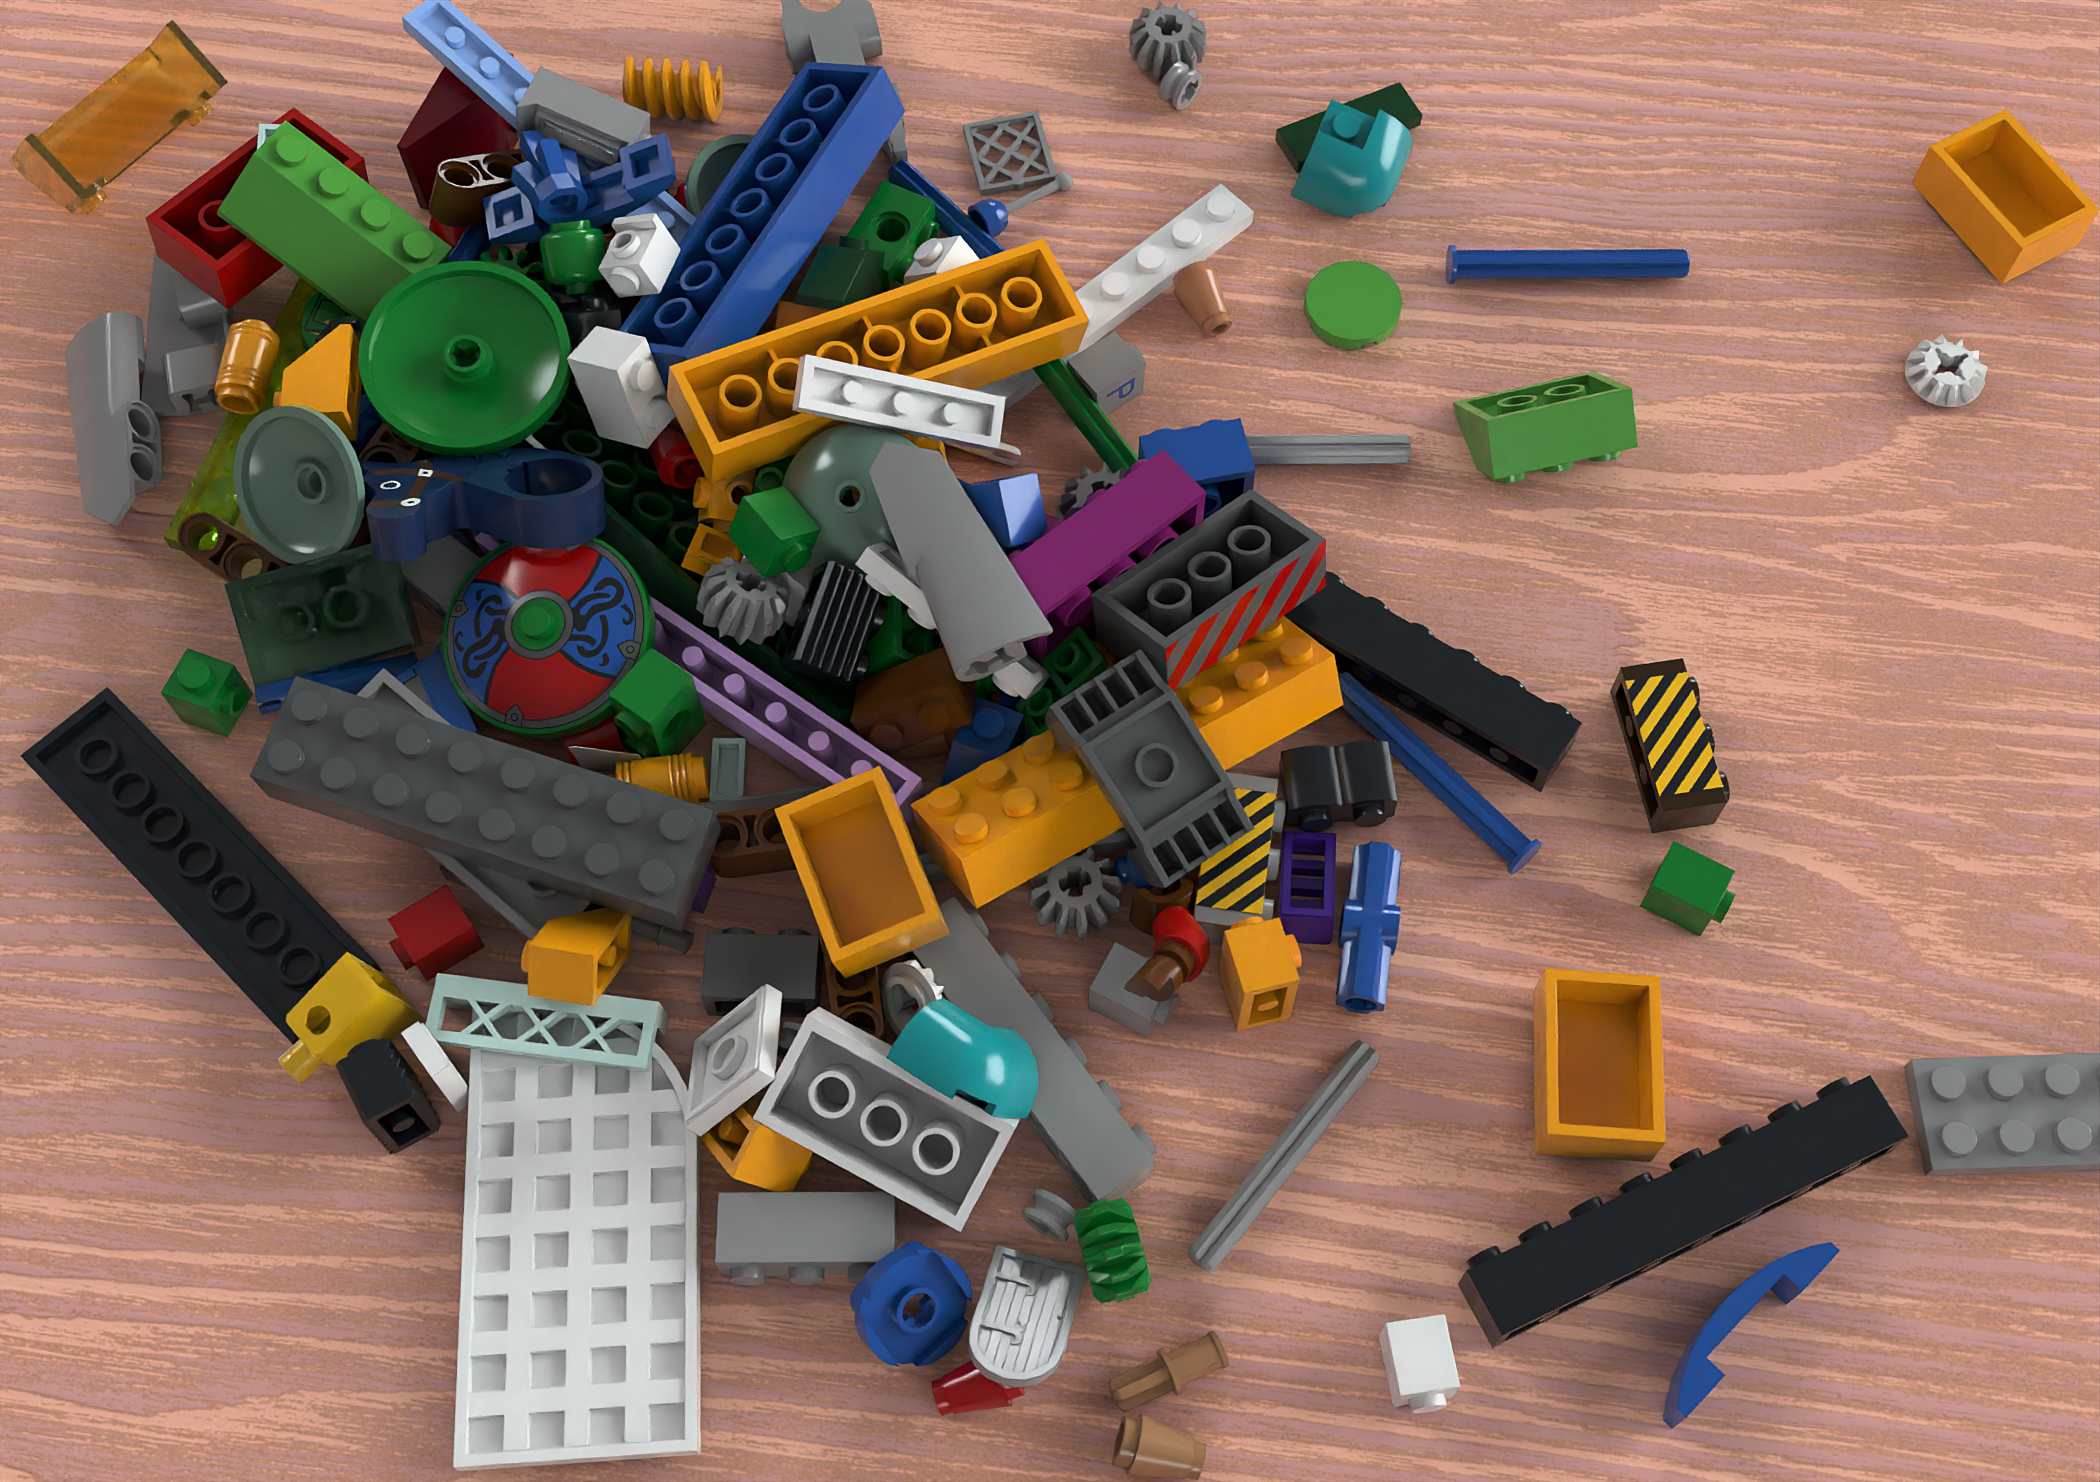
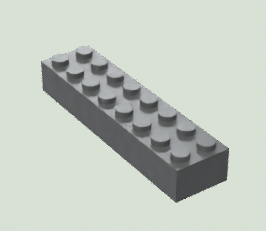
M298 676L295 677L250 774V777L270 798L681 932L721 832L715 811Z

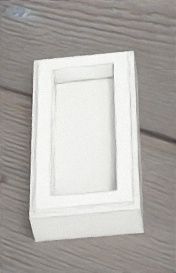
M418 1021L401 1032L429 1075L456 1111L459 1112L468 1106V1085L425 1024H420Z

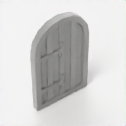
M996 1245L974 1317L969 1324L968 1352L974 1366L986 1378L1001 1385L1026 1387L1038 1384L1054 1374L1063 1358V1354L1067 1350V1340L1086 1276V1268Z

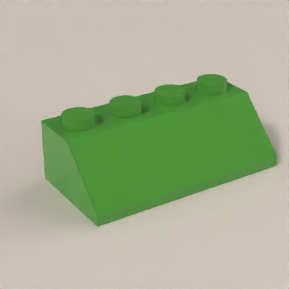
M286 120L252 155L217 211L219 217L348 314L359 317L360 323L367 322L379 301L398 283L423 269L445 263L452 250L450 245Z

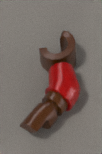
M1187 874L1167 887L1161 888L1160 895H1154L1146 888L1134 889L1129 921L1135 928L1153 936L1155 945L1152 957L1126 983L1124 990L1140 997L1147 996L1155 1001H1167L1176 993L1182 983L1193 981L1203 971L1210 955V939L1189 912L1194 886Z

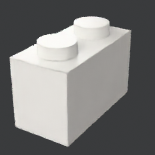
M596 326L568 356V363L598 436L647 449L675 417L646 337Z

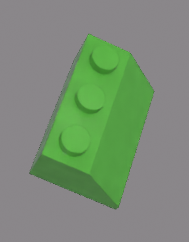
M1594 371L1453 402L1454 413L1476 469L1497 483L1518 482L1525 479L1526 472L1543 469L1544 472L1566 471L1573 467V462L1588 458L1591 461L1597 462L1614 460L1621 456L1620 451L1638 447L1632 388Z

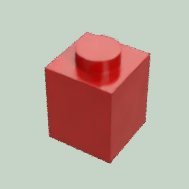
M447 884L388 918L389 923L398 936L389 942L394 953L406 971L416 965L426 981L431 980L437 976V973L446 971L485 947Z

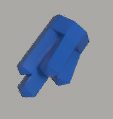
M540 130L522 131L519 146L526 159L525 162L513 166L510 181L531 201L537 215L548 224L570 222L585 211L588 195L580 180L576 150L561 149L557 139L543 138Z

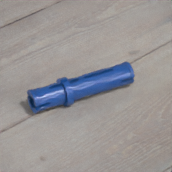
M409 652V654L320 671H316L315 667L303 668L302 674L267 681H256L254 685L257 704L262 703V705H259L262 715L280 711L296 676L357 695L383 668L395 677L416 664L418 657L416 652Z

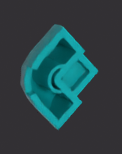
M1331 99L1290 196L1331 214L1351 219L1355 214L1372 212L1382 205L1385 206L1396 190L1412 151L1413 139L1408 129L1395 117L1380 109L1374 118Z
M944 998L930 1002L917 1012L904 1027L886 1057L950 1099H953L955 1094H959L971 1100L980 1099L988 1102L984 1111L993 1117L1027 1118L1039 1087L1036 1059L1029 1044L1014 1029L989 1027Z

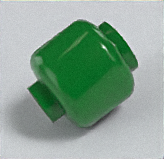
M590 220L549 224L550 232L544 234L539 243L546 281L552 285H564L565 295L595 292L594 281L605 279L598 270L607 252L604 232L598 228H591Z

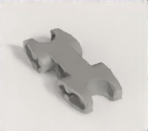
M781 0V24L785 39V51L792 74L799 73L806 62L866 65L864 59L883 54L878 24L869 0H842L837 7L826 12H814L804 8L799 0ZM891 83L898 98L901 101V97L896 83ZM904 114L880 148L889 157L892 165H896L902 159L908 161Z

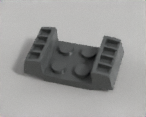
M1141 649L1049 706L1044 719L1063 753L1073 748L1077 751L1136 844L1135 847L1127 851V854L1149 885L1161 888L1167 887L1254 829L1253 824L1235 795L1233 783L1174 690L1162 680Z

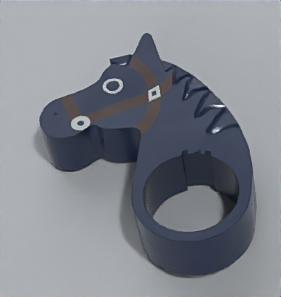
M507 448L495 453L490 452L471 456L441 455L409 463L359 461L365 488L364 515H367L372 551L374 556L383 561L407 562L415 560L426 553L427 543L440 540L462 528L472 529L524 547L556 549L589 541L598 536L607 525L603 471L601 467L588 458L568 452L543 448Z

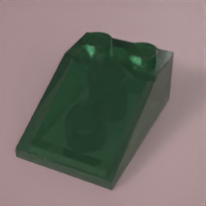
M371 543L224 584L255 688L292 680L296 676H309L424 646L400 562L380 560L374 556Z

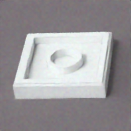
M768 984L760 987L694 1040L684 1121L686 1129L702 1136L775 1079L782 993Z

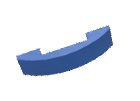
M665 132L620 148L621 162L580 176L581 183L588 195L585 211L570 222L590 220L591 228H596L614 221L615 218L623 217L635 211L666 190L676 180L669 138ZM516 186L483 198L488 236L494 245L539 242L544 234L550 232L549 224L537 215L531 201Z
M1832 1242L1813 1245L1773 1261L1744 1281L1710 1313L1687 1344L1671 1379L1663 1421L1673 1429L1687 1418L1725 1376L1707 1356L1769 1290L1786 1305L1803 1292L1840 1251Z

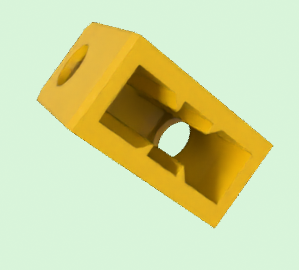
M346 952L287 1014L286 1023L300 1039L280 1056L278 1061L295 1080L303 1083L324 1063L336 1068L335 1065L340 1060L346 1058L348 1052L361 1042L370 1039L380 1040L382 1038L392 1041L422 1015L387 975Z

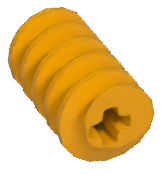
M627 56L622 82L624 103L645 112L648 109L653 118H662L667 110L669 117L677 120L681 118L685 110L687 117L692 121L699 120L702 112H704L705 118L709 122H715L718 120L723 107L724 81L722 65H719L716 75H711L707 61L702 60L698 72L695 74L692 73L689 60L683 59L678 73L673 71L670 58H664L661 70L655 71L652 58L646 57L642 70H637L633 56Z

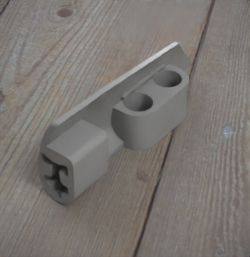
M155 251L141 401L148 405L156 416H184L225 410L217 402L214 387L229 331L227 316L233 315V306L230 309L225 308L160 259Z
M109 312L91 321L73 337L65 352L84 513L115 526L120 524L136 500V495L158 485L163 476L159 421L152 409L140 401L139 374L145 368L143 323L136 315L127 312Z
M885 442L868 472L904 565L916 584L923 590L956 678L960 681L979 680L1024 658L1027 652L1023 641L1049 635L1053 632V628L943 455L939 451Z

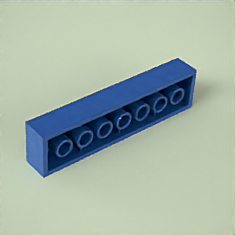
M806 62L678 246L681 251L659 294L643 295L618 330L646 337L666 391L668 388L669 366L755 337L794 277L798 274V271L905 113V109L883 66Z

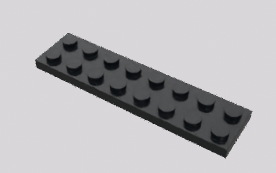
M108 687L20 755L293 1045L300 1038L286 1023L287 1014L346 952L378 971L382 970L376 961Z

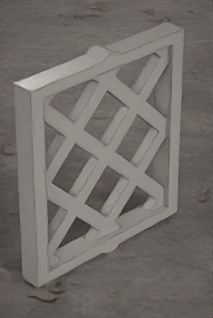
M1038 111L1006 117L998 116L995 119L963 124V132L981 196L1011 190L1020 191L1027 187L1049 184L1055 180L1056 172ZM1028 123L1021 133L1008 127ZM1034 127L1039 141L1028 136ZM997 129L990 138L977 133L979 131ZM1003 133L1016 139L1009 148L996 142ZM973 139L984 144L978 153L976 152ZM1022 143L1036 148L1029 158L1016 152ZM991 148L1004 154L997 164L984 158ZM1041 153L1043 154L1046 167L1035 162ZM1010 158L1023 164L1016 174L1003 168ZM980 165L991 170L985 179L983 178ZM1029 168L1043 174L1023 178ZM997 174L1011 180L991 184Z

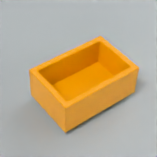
M2007 109L1931 145L1912 181L1916 189L2001 284L2078 246L2100 210Z
M880 766L774 809L830 959L844 978L950 935L892 787Z
M1545 968L1533 991L1535 1154L1651 1162L1666 1143L1660 976Z

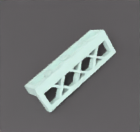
M437 973L426 1027L438 1044L649 1072L656 1035H665L668 1013L658 1001L602 994L594 1006L528 996V984ZM480 1005L495 1008L485 1013ZM446 1007L472 1011L473 1007L480 1017L461 1032L441 1030ZM511 1009L526 1011L535 1024L534 1027L516 1040L503 1038L493 1024L494 1021ZM536 1013H540L541 1015L548 1017L541 1021ZM564 1018H581L591 1033L572 1047L559 1046L548 1029ZM591 1020H596L599 1023L607 1022L596 1028ZM622 1023L633 1024L642 1030L637 1056L614 1053L603 1037ZM487 1027L493 1037L476 1034ZM542 1034L548 1044L532 1041ZM598 1041L604 1051L590 1050L588 1048Z

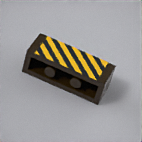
M1683 658L1621 667L1610 693L1651 832L1657 833L1714 824L1729 801L1730 788L1725 773L1717 769L1713 756L1715 750L1714 735L1708 723L1703 724L1698 707L1700 704V691L1696 679L1693 676L1689 677Z

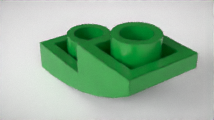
M1078 626L1041 661V664L1050 675L1041 689L1027 699L1022 698L1015 705L1017 711L1024 714L1025 723L1034 736L1049 730L1044 720L1049 706L1105 672L1108 668L1109 663L1086 630L1081 626Z

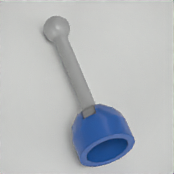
M1060 172L1056 175L1053 182L1006 205L992 198L981 200L969 206L968 216L994 238L1006 229L1008 214L1058 189L1061 191L1069 190L1073 185V178L1067 172Z

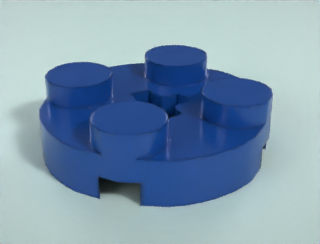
M912 1241L885 1255L868 1271L863 1281L853 1289L850 1296V1306L855 1312V1326L859 1337L866 1347L878 1358L893 1366L899 1367L897 1363H913L915 1366L920 1367L936 1362L958 1343L968 1323L963 1315L966 1310V1298L972 1302V1289L964 1270L954 1260L940 1250ZM923 1293L924 1296L918 1302L921 1312L914 1318L908 1313L902 1315L904 1305L908 1299Z

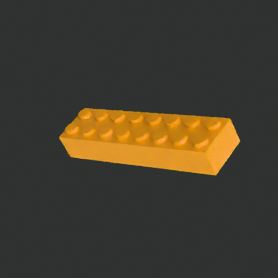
M1041 238L669 366L667 399L711 485L794 455L809 440L822 431L840 424L851 423L792 410L799 358L805 354L973 390L1078 352L1090 320L1045 239Z
M1282 616L1174 691L1224 771L1343 705L1335 655L1285 616ZM1050 730L1031 737L1020 746L981 764L977 769L945 786L936 788L927 796L910 804L926 852H928L932 860L976 909L1124 827L1075 748L1063 753Z

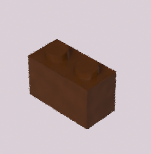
M942 647L858 681L850 722L865 741L886 755H891L972 723L977 681L958 680L945 647Z

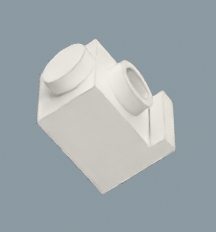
M656 213L615 218L612 227L616 231V235L611 240L598 270L619 298L659 294L681 251L680 247Z

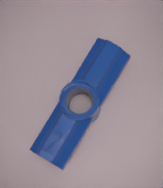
M1370 841L1367 844L1355 845L1353 851L1348 899H1344L1339 927L1338 948H1342L1336 988V1005H1340L1350 1012L1368 1014L1370 1012L1383 1011L1386 1004L1390 956H1393L1395 953L1399 932L1400 906H1396L1402 863L1401 851L1395 850L1387 843Z

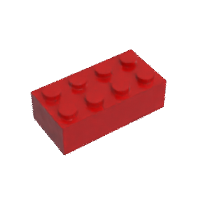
M294 107L272 123L282 124L286 120L369 183L364 158ZM258 134L145 218L157 256L227 309H230L285 266L217 215L219 207L252 155L257 151Z

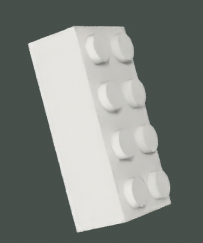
M820 1007L816 1008L806 1016L753 1119L961 1232L1020 1118L990 1116L984 1111L988 1102L980 1099L971 1100L959 1094H955L954 1098L950 1099L888 1060L886 1057L892 1046Z

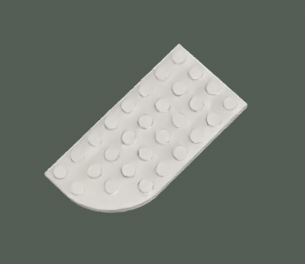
M480 1005L485 1013L495 1008ZM472 1007V1023H474L480 1017ZM513 1009L493 1022L503 1038L514 1040L535 1026L526 1011ZM536 1013L541 1021L548 1017L541 1015L540 1013ZM564 1018L548 1029L559 1046L572 1047L591 1033L581 1018ZM591 1020L596 1028L607 1022L599 1023L596 1020ZM622 1023L603 1038L614 1053L637 1056L642 1030L633 1024ZM487 1027L476 1034L493 1037ZM542 1034L532 1041L548 1044ZM598 1041L588 1048L590 1050L604 1051ZM656 1042L653 1047L649 1072L470 1049L453 1468L458 1471L701 1454L700 1136L685 1128L684 1121L688 1089L677 1068Z

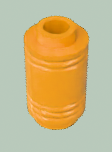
M245 319L242 322L232 324L229 328L214 393L217 396L218 404L230 412L251 415L257 413L258 409L266 403L280 345L279 336L272 331V328L267 323L257 319Z
M693 752L636 759L630 762H616V773L607 774L609 777L693 804L700 803V799L710 798L704 756L694 757Z

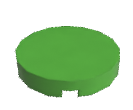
M1360 261L1336 262L1321 269L1309 282L1304 300L1305 317L1307 315V319L1310 321V328L1315 335L1331 346L1348 350L1363 349L1364 345L1375 342V345L1384 342L1396 329L1402 308L1399 287L1391 276L1373 264Z

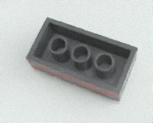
M1250 489L1092 593L1096 641L1121 660L1141 649L1162 680L1176 691L1326 587V539Z

